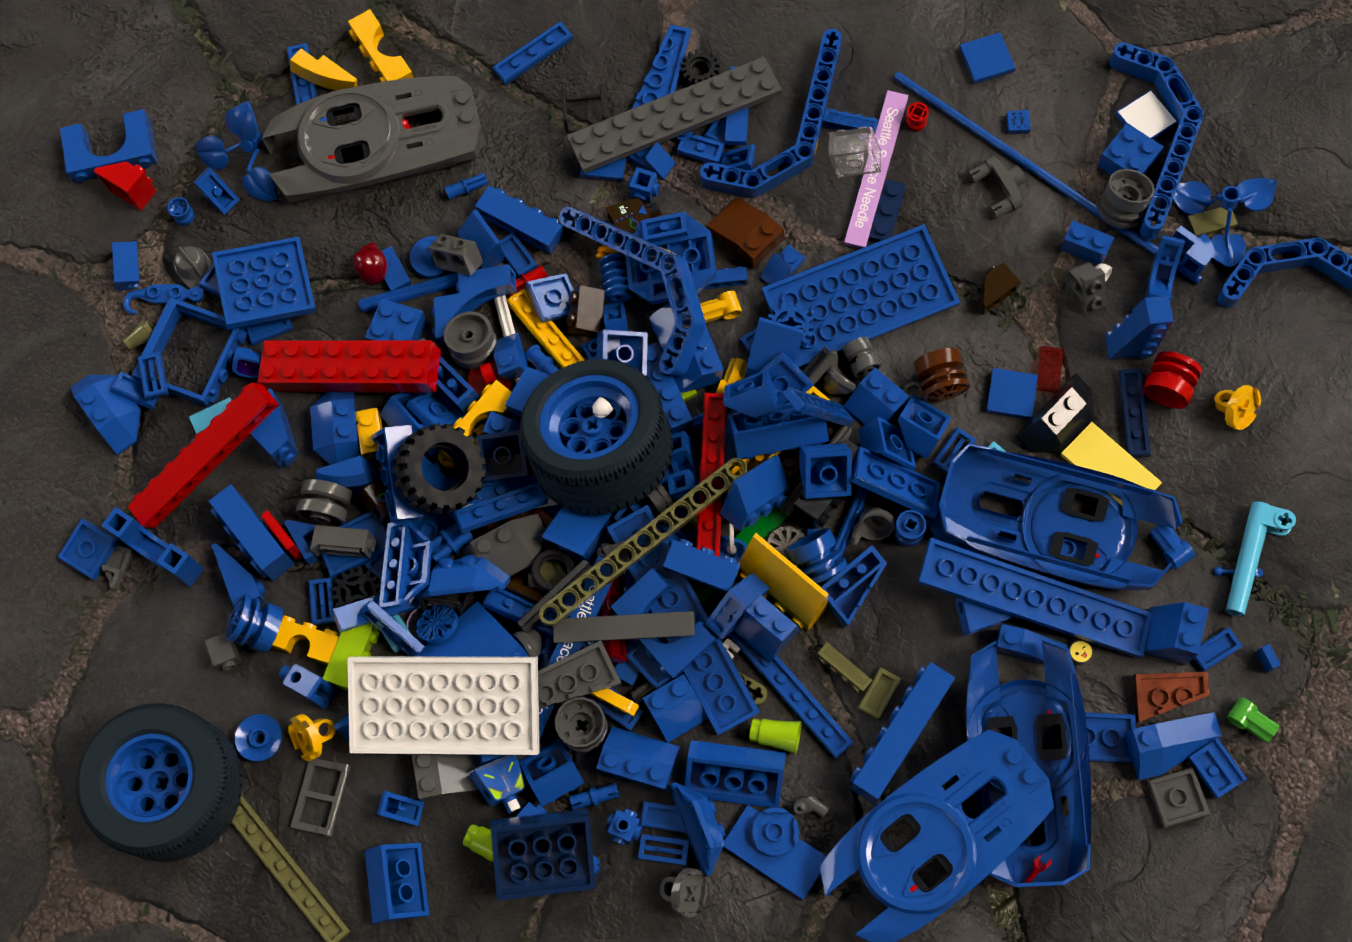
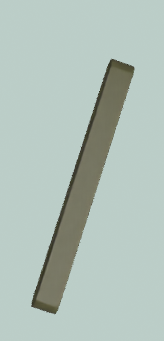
M739 458L729 460L541 607L539 612L542 624L547 627L558 625L730 490L734 480L746 474V463ZM738 466L742 473L735 476L731 474L729 468ZM720 480L724 487L716 490L712 487L711 482ZM701 494L704 496L705 502L697 504L694 502L693 496ZM682 508L687 512V516L680 519L675 516L674 511ZM658 523H666L669 530L665 533L658 532L656 529ZM641 537H647L650 540V545L644 548L640 547L637 540ZM627 551L631 554L632 559L628 562H623L619 559V554ZM603 566H610L613 569V574L605 577L601 575L600 569ZM586 580H590L594 583L595 587L591 591H584L581 584ZM573 595L576 599L575 604L572 606L564 605L562 602L564 596ZM549 609L554 610L557 613L555 620L547 621L544 619L545 611Z

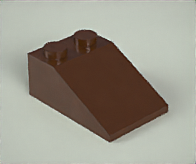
M738 197L707 225V228L753 269L784 241V228L769 215Z

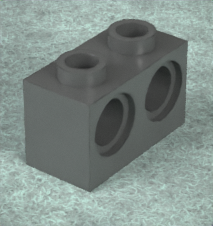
M441 234L429 247L435 265L439 269L471 276L483 263L475 241Z

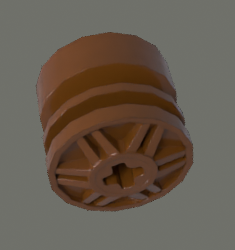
M957 348L938 349L926 353L915 360L914 368L919 380H924L921 382L920 388L924 391L922 395L926 402L948 400L969 390L970 384L966 379L967 374L964 370H960L964 364L960 351Z

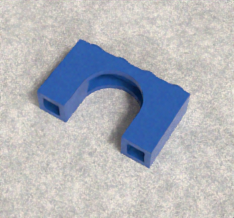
M144 109L123 114L126 139L121 149L109 156H96L91 153L88 132L81 123L60 128L66 172L73 182H85L88 179L97 178V175L94 173L97 167L126 161L133 166L138 164L142 168L158 164L151 120Z
M116 507L101 525L119 541L189 587H192L204 570L190 555L171 543L168 545Z
M651 568L610 606L614 610L613 616L648 614L653 603L672 585L657 568ZM699 621L695 625V636L681 637L673 643H666L657 638L634 640H640L644 644L646 654L650 658L658 660L661 664L659 666L660 670L667 677L671 675L672 678H675L685 671L719 638L705 625L704 621Z

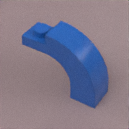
M1162 235L1150 270L1145 298L1169 296L1171 303L1173 281L1185 240Z

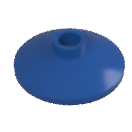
M256 714L246 718L238 726L235 733V745L238 752L247 760L254 762L265 761L271 758L279 750L282 743L281 727L276 720L264 714ZM260 735L264 736L262 743L257 742V738Z

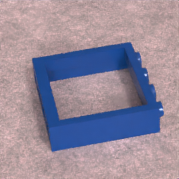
M170 297L141 356L156 352L162 354L181 314L231 331L230 338L202 395L167 383L169 394L205 407H210L218 398V390L228 377V370L231 363H233L234 353L237 347H240V344H243L246 340L247 331L244 326L227 329L225 316ZM154 358V365L156 367V358ZM146 360L145 366L148 383L152 385L149 363ZM137 363L132 376L141 380L139 363ZM157 380L158 388L161 389L160 380Z

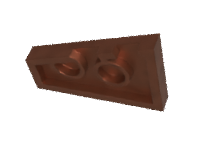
M1208 672L1134 674L1137 722L1147 720L1153 716L1209 696Z

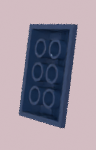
M587 809L489 820L497 901L596 889L590 816Z

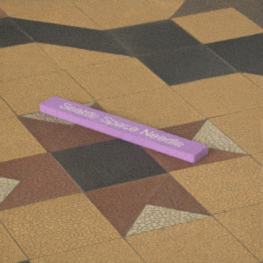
M887 91L844 241L846 246L858 249L867 246L907 104L908 95Z

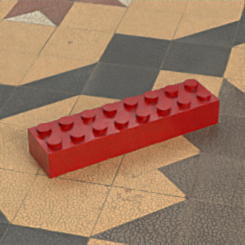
M432 340L264 341L257 383L264 385L267 390L271 388L273 392L436 393L441 350Z

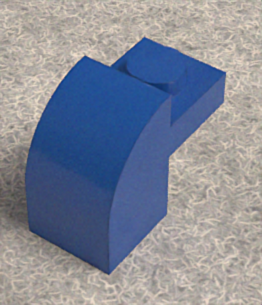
M1180 226L1172 236L1185 240L1182 254L1185 256L1178 267L1197 279L1213 257L1214 246L1209 237L1204 233L1198 238Z

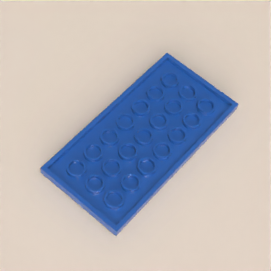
M925 224L761 288V292L772 315H774V307L780 310L781 303L789 307L790 302H793V307L797 308L799 304H802L801 310L808 309L807 317L813 316L814 318L813 322L810 323L815 325L814 331H809L813 334L812 339L806 338L807 345L803 346L801 344L796 364L799 368L807 366L824 346L840 353L842 348L854 339L868 337L869 340H872L960 304ZM786 314L780 316L778 319H783L786 316Z

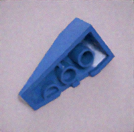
M1215 712L1152 724L1124 733L1138 781L1164 774L1222 736Z

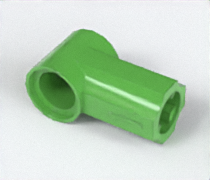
M1239 697L1226 717L1234 726L1248 730L1265 743H1268L1274 737L1279 728L1278 724L1260 713L1254 703L1242 697Z

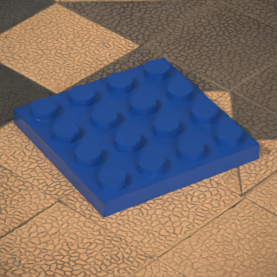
M300 237L212 252L227 329L316 313Z

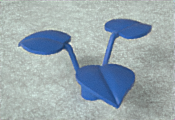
M246 101L231 108L225 115L227 128L232 134L239 135L241 141L224 149V144L220 138L206 136L196 144V152L207 166L215 170L225 168L229 161L226 153L238 147H241L245 152H253L247 167L248 174L242 179L246 191L254 198L262 201H274L279 196L276 191V185L269 175L270 173L262 167H254L252 169L256 155L260 152L258 147L264 142L262 140L263 134L258 131L249 101Z
M1268 178L1248 179L1241 182L1237 187L1227 186L1222 194L1218 193L1217 197L1209 201L1211 191L1207 185L1201 182L1189 181L1178 185L1173 200L1176 206L1188 215L1201 213L1204 211L1205 206H1211L1220 200V206L1228 211L1225 235L1218 234L1212 237L1211 241L1214 246L1212 258L1221 265L1231 268L1240 263L1246 251V242L1240 234L1229 235L1233 209L1237 207L1238 202H1244L1245 207L1251 211L1267 209L1273 201L1277 180Z

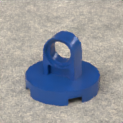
M428 236L420 239L414 244L410 252V262L413 269L420 277L425 279H435L445 272L446 274L449 272L448 270L437 268L430 253L429 247L436 240L437 236Z

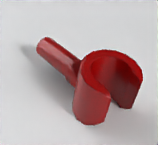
M1041 853L1034 859V868L1024 883H1031L1039 872L1045 871L1051 865L1052 860L1050 859L1046 865L1043 864L1040 858L1044 853Z

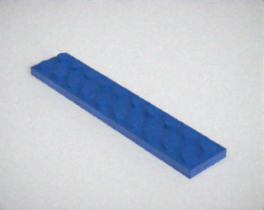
M646 505L608 526L607 529L614 542L619 543L628 540L655 519V516L649 505ZM657 524V525H656L657 531L660 532V533H663V531H662L660 525ZM641 537L637 540V543L640 547L644 548L650 545V540L647 537ZM667 539L629 568L636 582L651 568H657L672 585L653 603L650 608L652 613L695 612V625L699 621L706 622L709 618L689 579L663 568L671 547ZM714 633L719 639L695 660L684 673L716 733L720 735L760 713V710L721 638ZM671 637L666 639L668 643H673L679 640L681 637Z
M930 538L928 541L917 584L1138 659L1144 655L1153 613L934 538Z

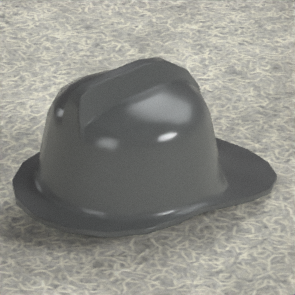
M193 246L178 247V252L173 260L175 272L190 289L192 287H200L199 282L213 264L202 249Z

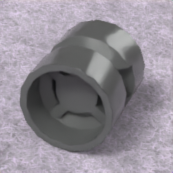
M868 337L854 339L842 348L846 360L852 362L850 368L855 378L866 377L874 368L878 370L881 368L877 354L872 353L874 348Z

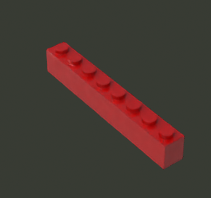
M253 382L246 385L242 389V393L236 399L231 400L226 405V409L220 415L215 416L210 421V425L205 430L200 431L189 446L184 447L179 452V456L175 460L166 464L164 470L157 477L150 480L148 486L142 492L134 496L133 501L127 507L141 526L156 528L279 406L264 385Z

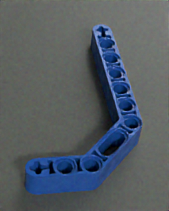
M829 29L823 34L796 145L752 170L717 163H705L700 169L701 185L705 189L747 198H756L813 164L822 129L823 117L841 51L842 35L838 30ZM815 97H821L822 99L817 100V99H814V98H815ZM810 116H817L818 118L812 119ZM810 134L813 135V137L807 138L805 137V135ZM806 153V154H808L809 156H807V157H802V156H800V154ZM782 164L790 165V167L774 176L766 175ZM731 178V179H735L736 181H735V182H728V181H726V180H728V179ZM749 183L757 184L754 187L748 186Z
M1122 42L1114 47L1110 58V66L1122 73L1154 83L1169 111L1178 121L1176 132L1154 188L1155 192L1147 207L1139 230L1143 238L1153 240L1158 237L1165 223L1200 128L1204 112L1171 58ZM1170 87L1175 88L1183 103L1177 100ZM1151 221H1155L1154 226L1151 225Z
M572 207L563 208L559 214V221L563 226L661 271L676 322L661 356L659 368L664 374L678 377L683 376L689 368L706 325L686 259L584 211ZM680 282L686 298L685 305H683L679 292Z
M1322 238L1254 247L1247 251L1217 296V301L1222 307H1234L1257 274L1305 266L1314 267L1352 291V256ZM1312 249L1317 250L1319 254L1314 253ZM1289 252L1297 255L1296 258L1275 260L1271 256ZM1250 259L1256 260L1257 263H1252ZM1331 261L1336 262L1339 266L1334 265ZM1238 275L1243 276L1246 280H1241ZM1234 289L1236 290L1232 296L1228 295L1230 290Z

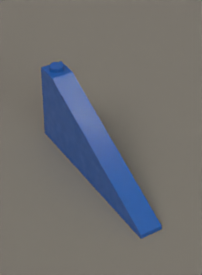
M478 601L458 617V625L449 638L438 644H427L420 653L415 655L437 657H529L521 645ZM348 713L333 726L347 741H349Z

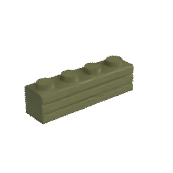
M826 643L817 653L818 660L822 664L826 663L830 666L829 669L834 674L838 673L845 683L849 682L852 685V689L857 693L861 692L863 694L872 683L871 678L829 643Z

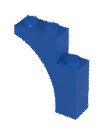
M506 264L478 269L471 276L458 273V282H456L457 294L434 298V306H432V316L435 319V326L432 328L434 338L442 346H447L444 341V330L453 317L464 312H473L485 302L496 297L517 293L516 273L511 266Z

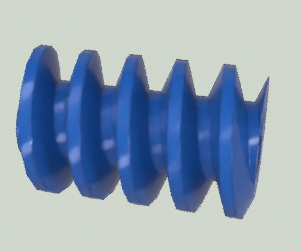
M611 253L600 260L602 289L605 290L604 299L608 302H626L631 299V295L628 294L630 289L627 285L626 258L623 253Z

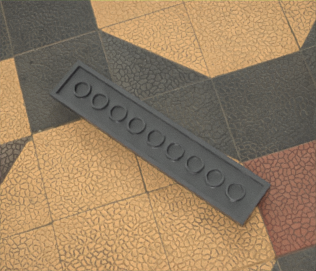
M764 56L568 134L567 138L583 173H587L652 147L656 142L658 144L782 95V89Z

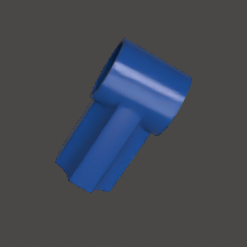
M1158 525L1149 532V535L1164 552L1163 557L1167 564H1172V569L1177 570L1195 557V552L1191 545L1185 540H1181L1172 528Z

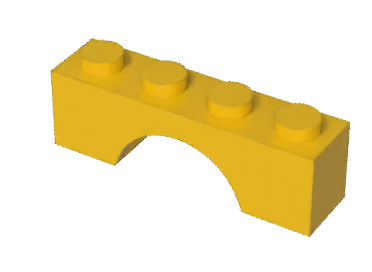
M370 9L348 21L351 28L348 32L354 42L358 41L360 43L359 49L365 58L367 56L370 58L369 64L375 73H380L381 77L379 79L381 82L414 78L412 71L402 56L390 57L381 54L377 50L384 34L380 23Z
M497 380L492 385L488 384L482 391L483 396L478 401L475 400L467 409L468 413L464 418L460 417L454 423L453 429L460 427L465 430L464 435L468 436L480 421L489 417L491 411L507 417L510 411L505 404L512 392ZM438 449L441 456L456 466L453 459L446 452Z

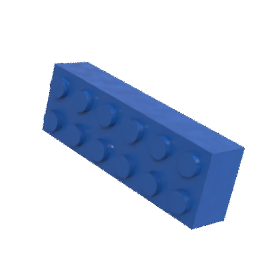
M930 662L927 668L925 666L921 667L913 681L916 684L915 687L910 685L901 700L903 706H896L888 720L891 723L890 726L884 725L875 740L878 745L876 748L871 745L863 759L865 765L863 768L858 765L851 776L850 782L853 783L851 786L852 791L873 805L876 804L955 679L954 676Z

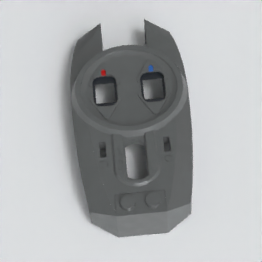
M457 76L406 78L336 90L302 102L270 120L262 137L269 153L273 155L275 135L298 129L297 148L305 165L269 174L277 190L289 203L309 198L310 200L457 165L459 162L476 159L485 142L472 88ZM434 110H439L442 113L441 122L409 129L402 125L404 117ZM355 112L357 121L335 126V116ZM362 144L365 159L344 164L341 149Z

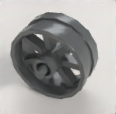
M661 483L646 497L650 503L651 511L657 514V516L674 504L673 498L669 495V492L667 493ZM676 509L674 511V514L676 517H679L680 514Z

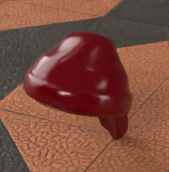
M374 242L363 246L353 256L356 272L368 284L381 282L387 273L386 258Z

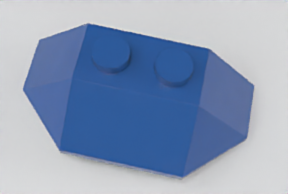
M87 375L71 386V391L96 429L115 453L119 455L137 442L141 409L135 402L110 392L117 378L116 375Z
M327 392L310 407L313 450L330 465L361 456L355 412H357L355 392Z
M408 519L387 524L379 606L382 609L404 605L429 585L433 542Z
M468 555L458 560L444 558L439 560L431 571L429 585L415 596L418 599L420 595L422 597L505 589L511 579L510 575L484 557Z
M676 782L672 783L668 787L699 867L704 874L703 877L712 875L725 843L723 837L726 836L722 824H717L714 814L717 813L712 800L708 801L707 796Z

